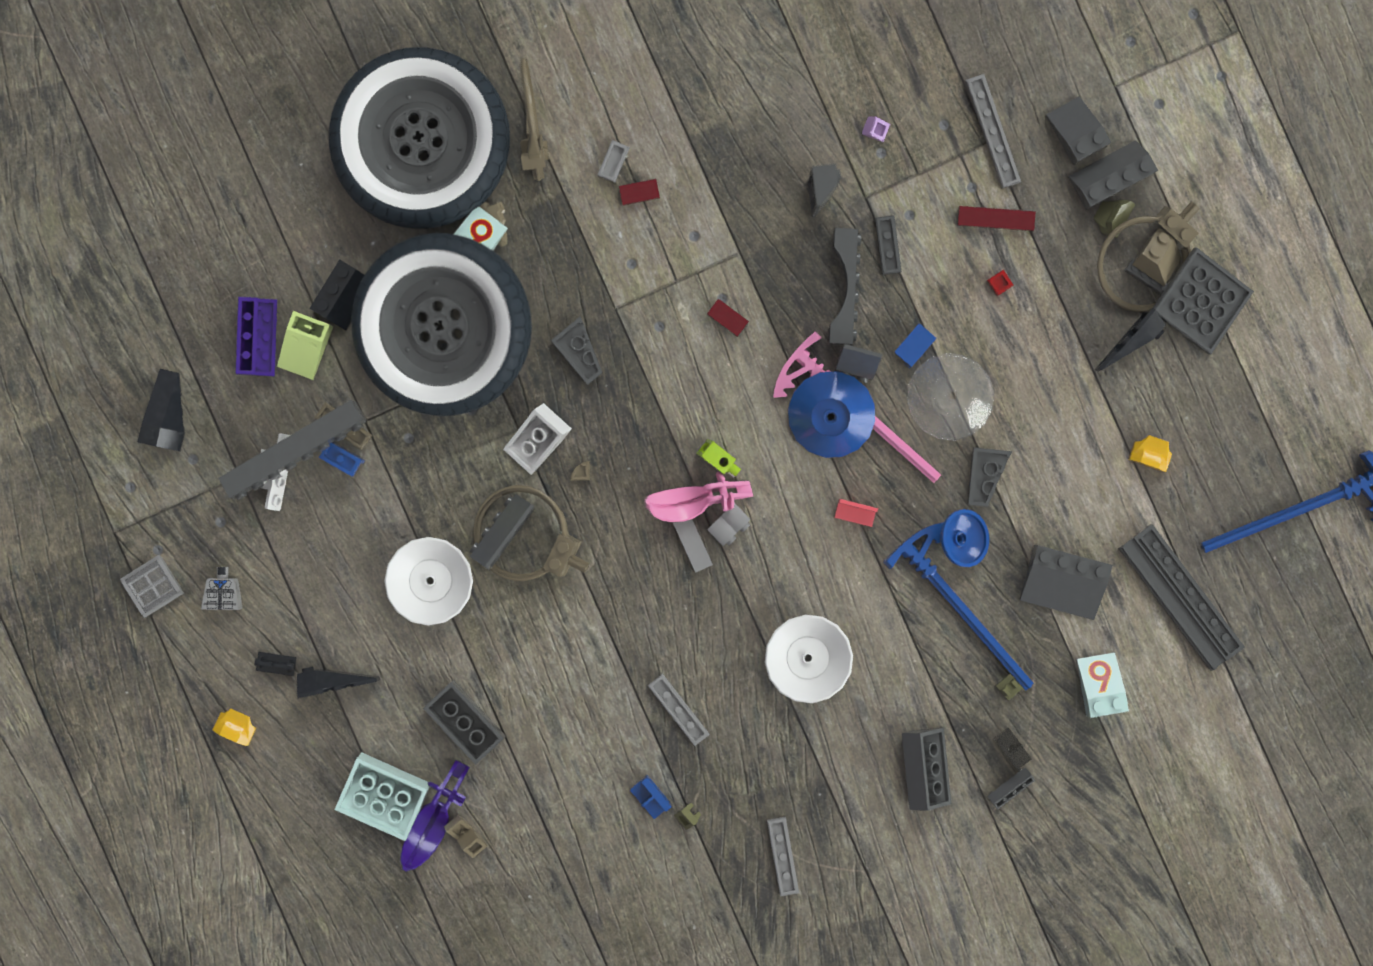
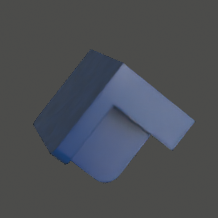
M918 324L895 350V354L910 369L937 338L921 324Z
M331 442L329 444L330 447L323 450L319 458L354 477L360 464H364L365 460L335 442Z
M648 775L630 790L653 819L672 807L670 801Z

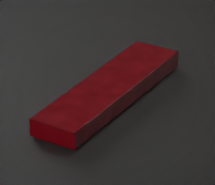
M959 206L957 226L1034 231L1036 211Z

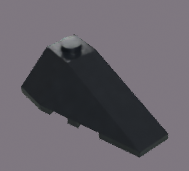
M1154 308L1145 311L1095 370L1097 372L1101 371L1154 338L1156 340L1159 339L1164 333L1163 328L1166 324Z
M164 369L159 370L141 424L138 443L181 452L185 428L182 416L180 373Z
M313 666L303 668L302 672L297 674V698L323 694L329 690L336 691L349 686L355 687L377 682L380 680V677L325 669L314 670Z

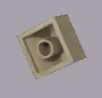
M1158 228L1148 238L1132 265L1162 286H1165L1181 260L1175 239Z

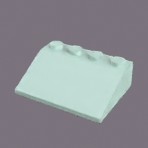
M361 753L354 763L335 810L406 841L430 787L428 782Z

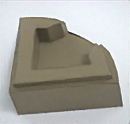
M590 461L579 464L573 470L571 481L590 480Z

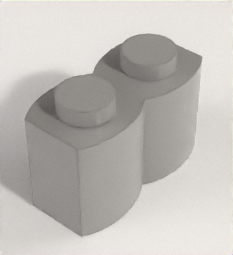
M734 503V508L725 511L707 530L722 546L725 544L729 546L736 539L734 535L739 530L743 533L750 526L748 522L751 519Z

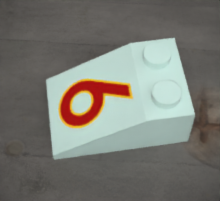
M477 207L468 215L454 234L470 238L494 250L508 228L481 207Z
M1115 653L1076 659L1086 716L1093 718L1128 712L1126 692Z

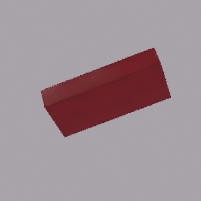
M656 179L619 186L623 206L660 199Z
M720 299L715 302L707 313L708 316L736 337L739 336L749 322Z

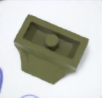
M1122 199L1103 201L1093 218L1099 225L1101 233L1108 236L1117 226L1127 221L1135 204L1132 201Z

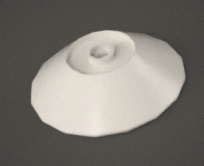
M426 537L411 540L396 551L388 563L384 582L387 598L397 613L410 622L429 626L445 623L461 612L470 599L473 579L470 564L460 549L446 540ZM429 577L434 579L433 584H428L427 579Z
M802 615L788 619L774 631L766 646L765 666L770 681L781 694L797 702L815 703L829 699L843 688L851 674L853 653L849 639L837 624L821 616ZM807 654L812 657L810 661H805L804 659Z

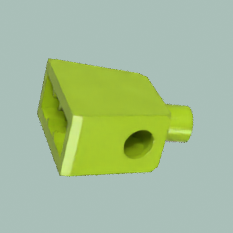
M707 439L696 453L722 474L727 472L734 478L741 470V468L734 464L736 459L710 439ZM724 458V462L720 464V459Z

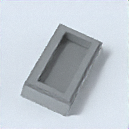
M612 140L597 176L615 183L630 147Z

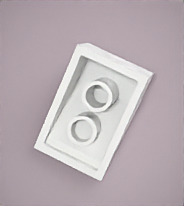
M543 403L533 410L503 450L532 475L563 441L572 428Z

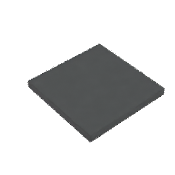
M1194 247L1153 308L1158 312L1162 320L1204 352L1211 355L1254 291L1200 249Z

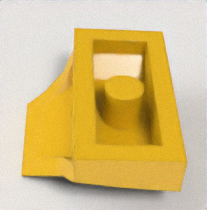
M1149 435L1141 441L1134 442L1128 460L1166 472L1172 455L1169 451V442Z
M230 708L225 713H220L213 731L233 742L248 746L256 731V727L252 726L249 716Z

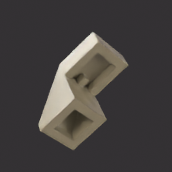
M459 814L444 826L446 832L454 837L462 850L472 858L487 847L486 842Z

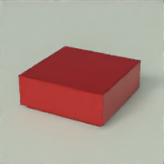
M1004 270L987 280L996 296L1014 286Z

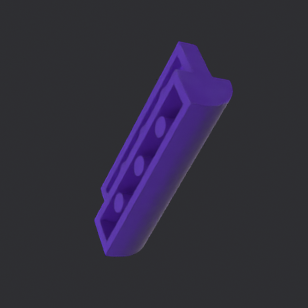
M238 297L237 375L275 376L276 299Z

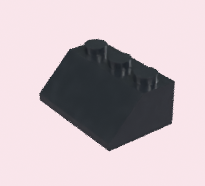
M339 259L309 309L342 329L347 330L351 323L354 298L364 274Z

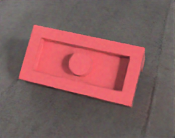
M839 499L834 518L872 527L878 508Z

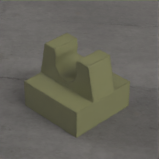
M1010 673L995 685L1008 701L1023 689Z
M692 803L674 814L675 818L686 830L693 827L701 816L700 812L694 815L691 813L690 810L694 806Z

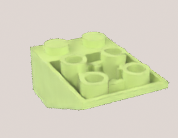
M293 311L286 329L277 367L314 380L334 326Z

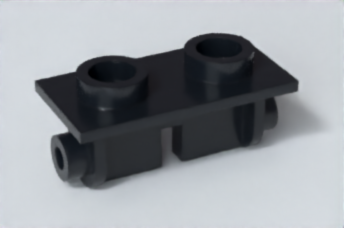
M258 652V658H255L254 665L256 666V671L294 676L297 657Z

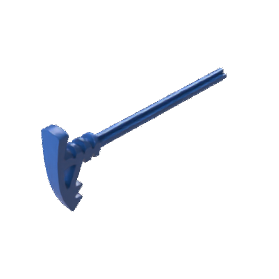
M1368 450L1359 454V457L1370 470L1365 472L1364 476L1358 475L1355 480L1350 478L1347 480V484L1340 482L1338 488L1201 542L1204 553L1341 498L1349 500L1352 498V495L1359 496L1361 492L1372 503L1366 510L1373 512V492L1369 488L1373 486V452Z
M944 522L928 526L901 543L883 561L888 569L893 568L901 554L904 558L909 557V564L916 565L915 571H921L922 579H928L1023 689L1026 691L1028 688H1031L1034 684L1032 680L937 573V566L930 565L931 559L924 558L932 540L936 544L940 543ZM926 535L921 547L917 550L912 543L921 536Z

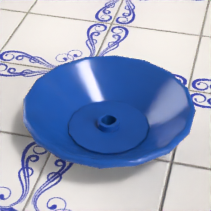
M839 371L820 372L805 379L793 392L788 407L789 427L796 441L810 453L825 458L843 457L858 450L870 437L875 423V404L868 389L855 377ZM832 413L834 414L835 418L833 420L828 419L827 415Z

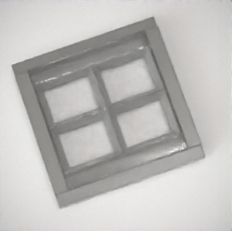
M157 555L120 579L144 618L184 594L161 555Z

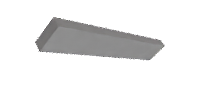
M981 74L965 80L1002 189L1020 183L1021 180L985 75Z

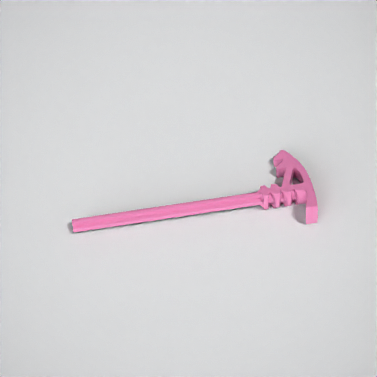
M814 332L785 363L776 381L774 398L787 397V394L783 391L784 388H795L791 381L807 371L811 374L810 377L820 372H831L830 370L824 371V365H818L816 357L811 359L809 357L810 352L806 349L822 338L818 333ZM795 360L803 366V368L790 375L786 374ZM875 416L873 430L930 481L935 483L941 474Z

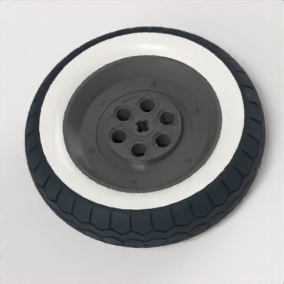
M410 47L385 53L365 64L349 79L341 90L335 102L329 124L328 138L331 161L336 175L346 192L361 208L372 216L389 224L404 228H436L451 224L469 215L492 194L503 175L509 156L510 129L508 117L503 102L494 86L481 71L468 61L452 53L434 48ZM412 116H419V121L416 124L410 123ZM431 121L438 122V126L435 129L429 128ZM399 129H405L406 132L403 137L396 136ZM419 134L422 136L421 142L417 141ZM435 140H443L442 146L438 148L433 146ZM410 148L409 155H401L402 149ZM422 153L429 154V158L426 161H420Z
M432 233L412 237L396 244L371 265L361 280L354 298L351 328L353 343L359 361L368 377L381 392L397 404L412 411L433 416H453L484 407L498 398L513 383L521 371L529 351L532 321L528 299L520 280L511 267L498 254L487 246L464 236ZM437 301H440L443 305L441 311L436 308ZM454 309L460 312L459 319L453 316ZM422 312L427 314L426 322L421 320L420 315ZM438 322H442L444 328L440 329L441 325ZM457 328L462 331L461 339L455 335ZM424 331L429 333V341L423 339ZM441 340H445V341H446V343H447V348H446V349H442V348H441V346H440V341H441Z

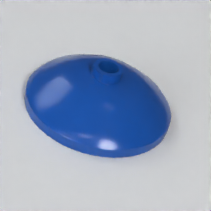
M963 509L951 513L942 526V548L952 563L960 567H972L980 563L988 551V528L982 517L972 510Z

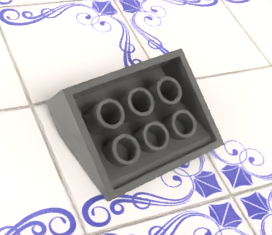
M1034 545L1020 600L1094 620L1108 585L1113 565Z

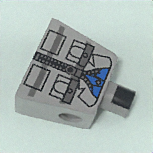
M217 567V578H208L206 580L201 609H242L238 578H228L229 567Z

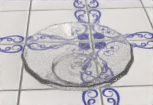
M945 353L929 358L916 369L908 385L907 403L912 418L924 432L938 439L958 440L973 435L985 425L993 410L994 390L990 376L978 362L965 355ZM951 392L955 393L956 398L954 400L950 399L949 394Z

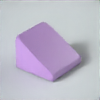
M868 117L862 134L884 142L890 124L877 117Z

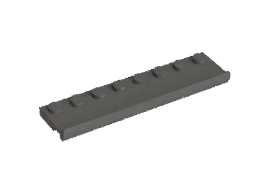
M1153 524L1147 526L1118 548L1210 671L1217 669L1219 665L1245 648Z

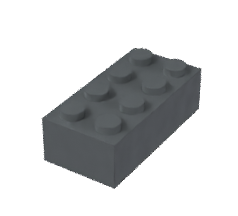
M455 680L450 682L423 708L475 765L506 737Z

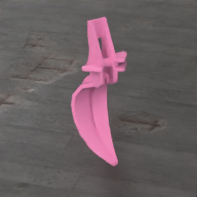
M718 471L716 473L718 482L656 492L647 496L645 505L654 517L662 521L684 522L694 519L712 504L721 503L723 511L732 510L734 508V500L753 497L749 481L728 482L725 481L722 473ZM736 488L737 493H728L727 489ZM714 492H720V495L713 496Z

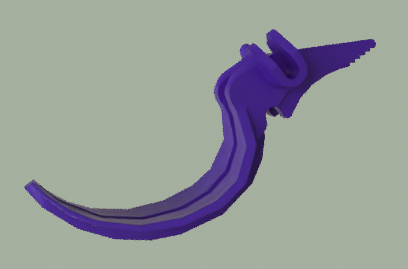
M455 760L440 787L432 782H428V786L437 790L432 802L425 805L419 811L406 841L403 842L400 861L404 871H410L421 866L430 858L446 833L444 826L449 822L447 811L451 803L462 806L466 798L458 793L457 790L470 768L467 765ZM451 776H454L459 780L451 791L445 787ZM441 795L448 798L445 804L438 801Z

